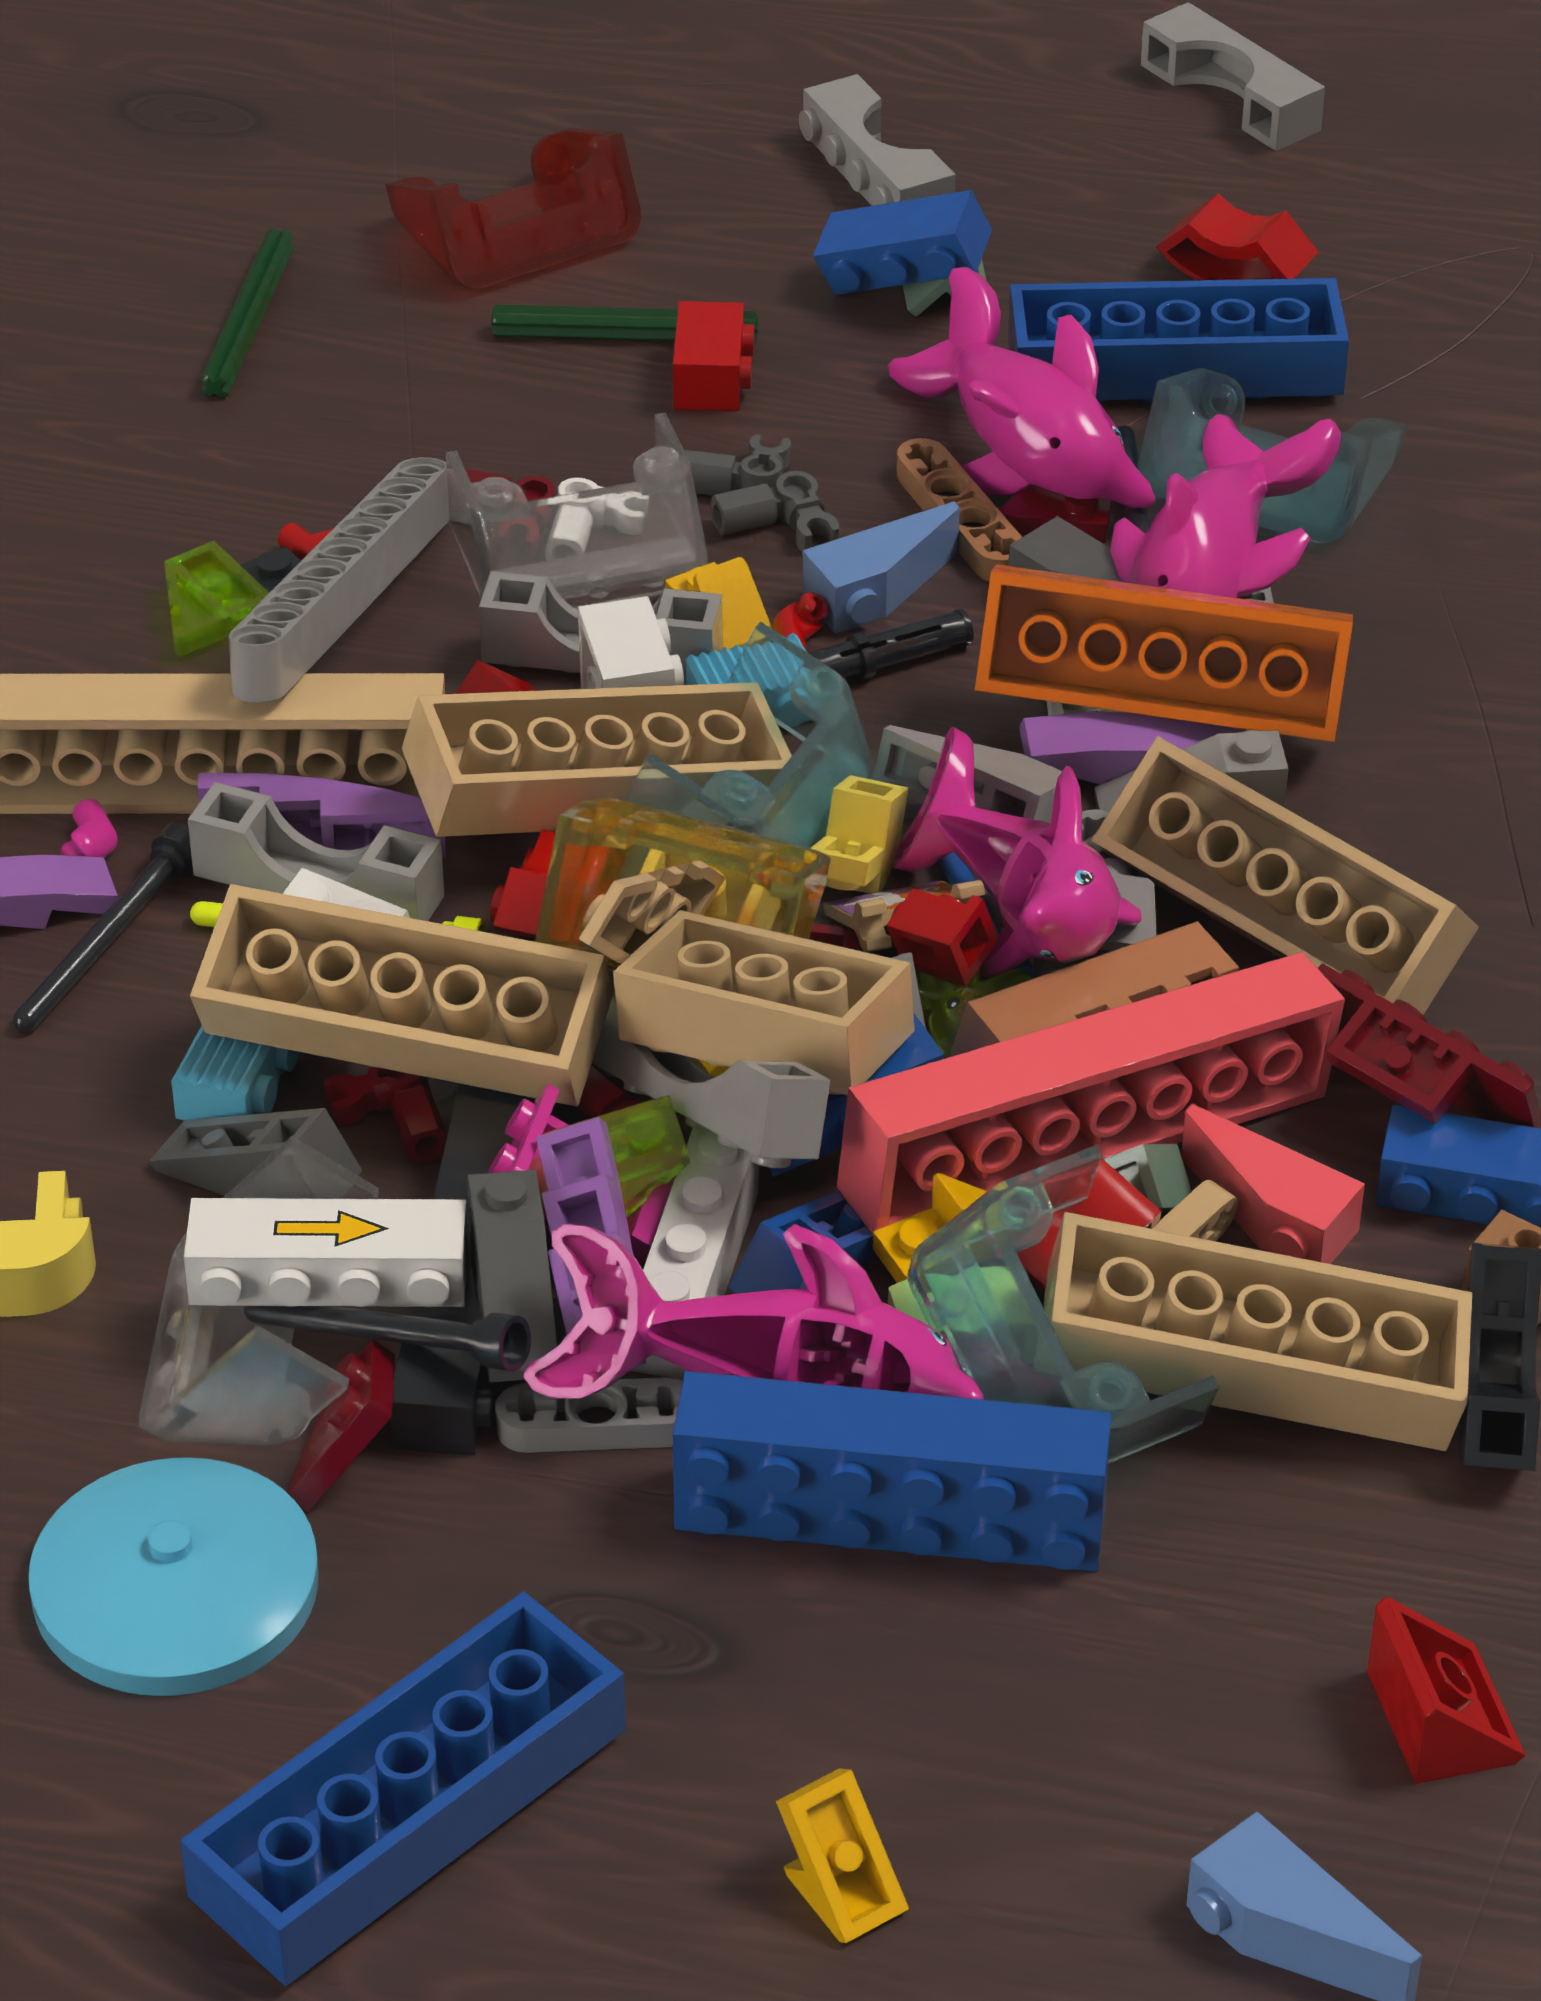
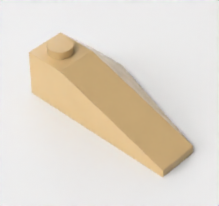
M698 860L615 880L607 893L599 895L589 906L583 919V927L585 929L579 940L621 965L679 910L704 915L726 878L707 864Z

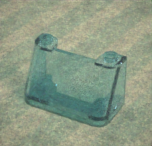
M1197 368L1157 381L1138 462V470L1150 482L1154 495L1162 499H1166L1167 479L1171 474H1180L1187 481H1190L1201 472L1208 470L1203 457V435L1208 421L1217 414L1226 415L1231 418L1238 431L1263 451L1289 438L1241 425L1245 411V395L1239 383L1226 374ZM1369 417L1358 421L1350 430L1342 433L1339 450L1330 468L1315 483L1293 494L1263 499L1258 526L1280 533H1287L1302 527L1311 538L1310 541L1315 543H1329L1344 537L1353 528L1395 465L1401 453L1407 425L1377 417Z

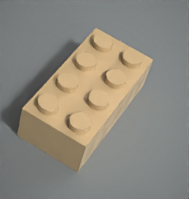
M681 910L613 971L619 1040L647 1046L655 1052H671L704 1060L707 1064L713 1066L731 1067L738 1060L798 1062L831 1079L829 1094L848 1095L849 1087L865 1083L915 1031L910 962Z

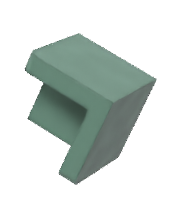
M1142 1144L1104 1159L1162 1212H1170L1192 1192L1178 1144ZM1094 1163L1086 1165L1087 1169L1091 1167Z

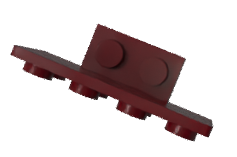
M1321 964L1318 967L1319 971L1345 998L1338 1035L1325 1050L1331 1064L1434 1124L1439 1121L1450 1105L1454 1103L1480 1119L1541 1129V1110L1534 1089V1081L1521 1067L1507 1060H1503L1498 1064L1481 1054L1478 1047L1462 1033L1455 1030H1449L1447 1033H1444L1428 1024L1422 1013L1411 1004L1403 1000H1396L1394 1003H1391L1377 995L1372 986L1355 972L1344 970L1342 973H1339L1325 964Z

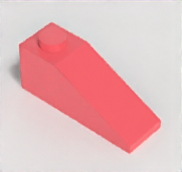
M1191 1104L1185 1111L1182 1160L1202 1182L1212 1180L1237 1197L1239 1205L1233 1219L1261 1251L1331 1264L1358 1233L1365 1183L1194 1104Z

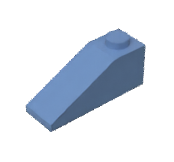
M953 501L803 550L802 595L814 592L821 595L827 601L829 613L822 620L835 634L887 617L958 554L960 507Z
M1258 1812L1252 1814L1191 1859L1186 1906L1190 1909L1196 1922L1206 1932L1213 1935L1218 1934L1239 1954L1376 2001H1415L1422 1955Z

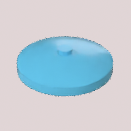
M190 1457L159 1459L131 1465L105 1475L82 1488L70 1497L49 1519L34 1546L29 1566V1589L35 1621L43 1639L53 1653L73 1671L88 1680L118 1691L150 1696H177L215 1689L246 1677L268 1664L295 1639L306 1623L316 1600L319 1578L316 1543L311 1525L302 1509L285 1490L268 1478L242 1466L224 1461Z

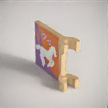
M981 880L954 885L944 881H935L824 902L823 906L826 916L854 929L862 950L868 953L892 948L891 936L886 934L884 926L890 921L896 906L906 899L913 888L937 896L949 895L958 899L963 904H966L972 895L977 897L985 895V889Z

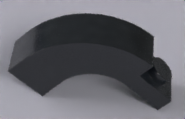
M1472 1243L1468 1292H1472L1468 1401L1460 1418L1459 1429L1460 1454L1463 1465L1535 1471L1541 1403L1536 1392L1535 1378L1536 1338L1541 1285V1248Z

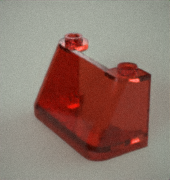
M568 128L548 134L539 139L531 153L534 183L472 202L465 200L460 195L458 184L446 183L437 186L433 181L423 177H408L385 184L391 209L396 220L456 284L468 288L487 287L624 243L633 238L639 230L641 223V208L623 133Z

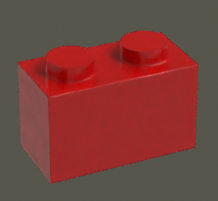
M679 301L673 357L674 409L739 411L741 389H751L752 357H754L755 337L754 325L744 324V303Z

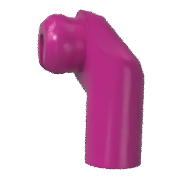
M86 799L78 803L73 810V818L78 828L71 833L72 839L61 846L60 855L107 858L115 850L118 842L113 825L99 801Z

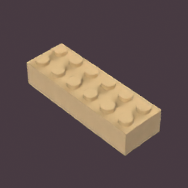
M758 682L418 695L401 748L436 837L541 832V829L562 831L774 820L779 817L797 770V766Z
M1159 736L1154 740L1091 840L1110 857L1127 863L1136 874L1143 878H1148L1155 885L1274 955L1284 958L1303 952L1317 968L1321 964H1325L1339 973H1342L1344 970L1355 972L1372 986L1377 995L1391 1003H1394L1396 1000H1403L1415 1007L1422 1015H1424L1479 928L1454 903Z
M230 884L190 998L204 1032L207 1034L536 1099L545 1086L550 1084L560 1090L555 1102L578 1107L614 992L605 956L602 954Z
M1064 1212L1048 1265L1036 1371L1446 1451L1468 1401L1472 1292Z

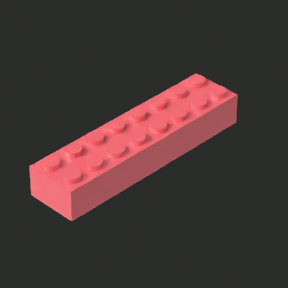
M1303 952L849 1087L837 1189L873 1234L875 1230L932 1208L933 1175L936 1173L944 1174L991 1193L995 1200L1062 1180L1079 1163L1087 1168L1086 1165L1094 1163L1100 1158L1105 1159L1142 1144H1177L1183 1142L1185 1111L1191 1104L1235 1124H1240L1323 1098L1326 1095L1332 1066L1325 1050L1338 1035L1345 998Z

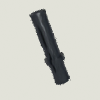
M957 609L952 613L910 623L870 636H866L861 632L849 635L845 643L813 652L807 651L821 677V686L855 676L858 680L873 678L876 670L917 660L960 646H969L974 639V631L967 612L963 609Z

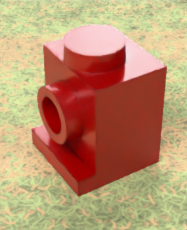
M913 888L906 899L896 906L890 921L886 925L898 955L912 952L916 971L965 987L999 941L983 898L973 895L966 904H963L958 899L949 895L937 896Z

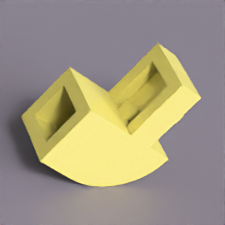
M849 775L835 786L832 792L826 836L808 850L805 874L819 876V883H824L826 886L834 889L855 890L868 894L881 892L890 875L898 850L909 788Z
M66 1171L39 1172L35 1220L0 1221V1317L37 1315L58 1309L77 1298L87 1288L94 1276L96 1260L90 1217H83L80 1197L69 1198Z

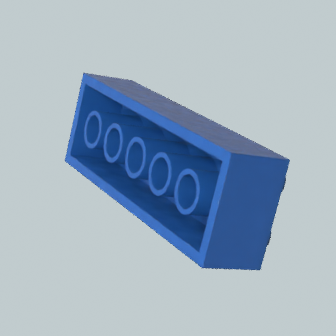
M1336 278L1010 284L1009 350L1052 364L1058 318L1072 315L1092 338L1099 366L1096 390L1098 402L1133 399L1153 402L1160 399L1195 398L1206 401L1215 398L1249 397L1252 399H1266L1282 396L1320 398L1323 396L1344 395L1349 337Z
M685 1371L673 1429L675 1529L697 1531L704 1534L767 1538L774 1541L837 1545L844 1548H867L907 1552L915 1555L978 1559L992 1563L1008 1562L1048 1566L1062 1570L1098 1571L1106 1502L1112 1412Z
M525 1591L521 1592L180 1840L187 1897L287 1987L626 1730L624 1673Z

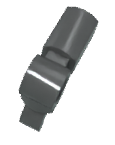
M755 434L749 441V456L744 458L742 462H736V456L680 449L675 469V491L713 496L767 483L769 488L775 487L777 479L789 467L791 462L790 438H783L778 447L768 448L761 445V435Z
M786 472L777 479L775 487L769 488L767 483L716 494L711 498L712 522L721 537L774 525L778 518L780 521L789 524L793 530H796L795 544L802 552L805 549L811 548L812 535H821L828 542L839 538V522L836 517L825 512L824 505L818 497L817 480L806 472Z

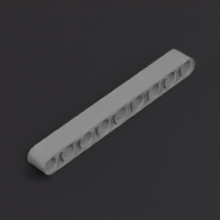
M419 457L400 462L230 632L228 637L231 690L235 698L245 702L262 703L277 700L286 695L448 523L450 519L448 465L445 461L436 458Z

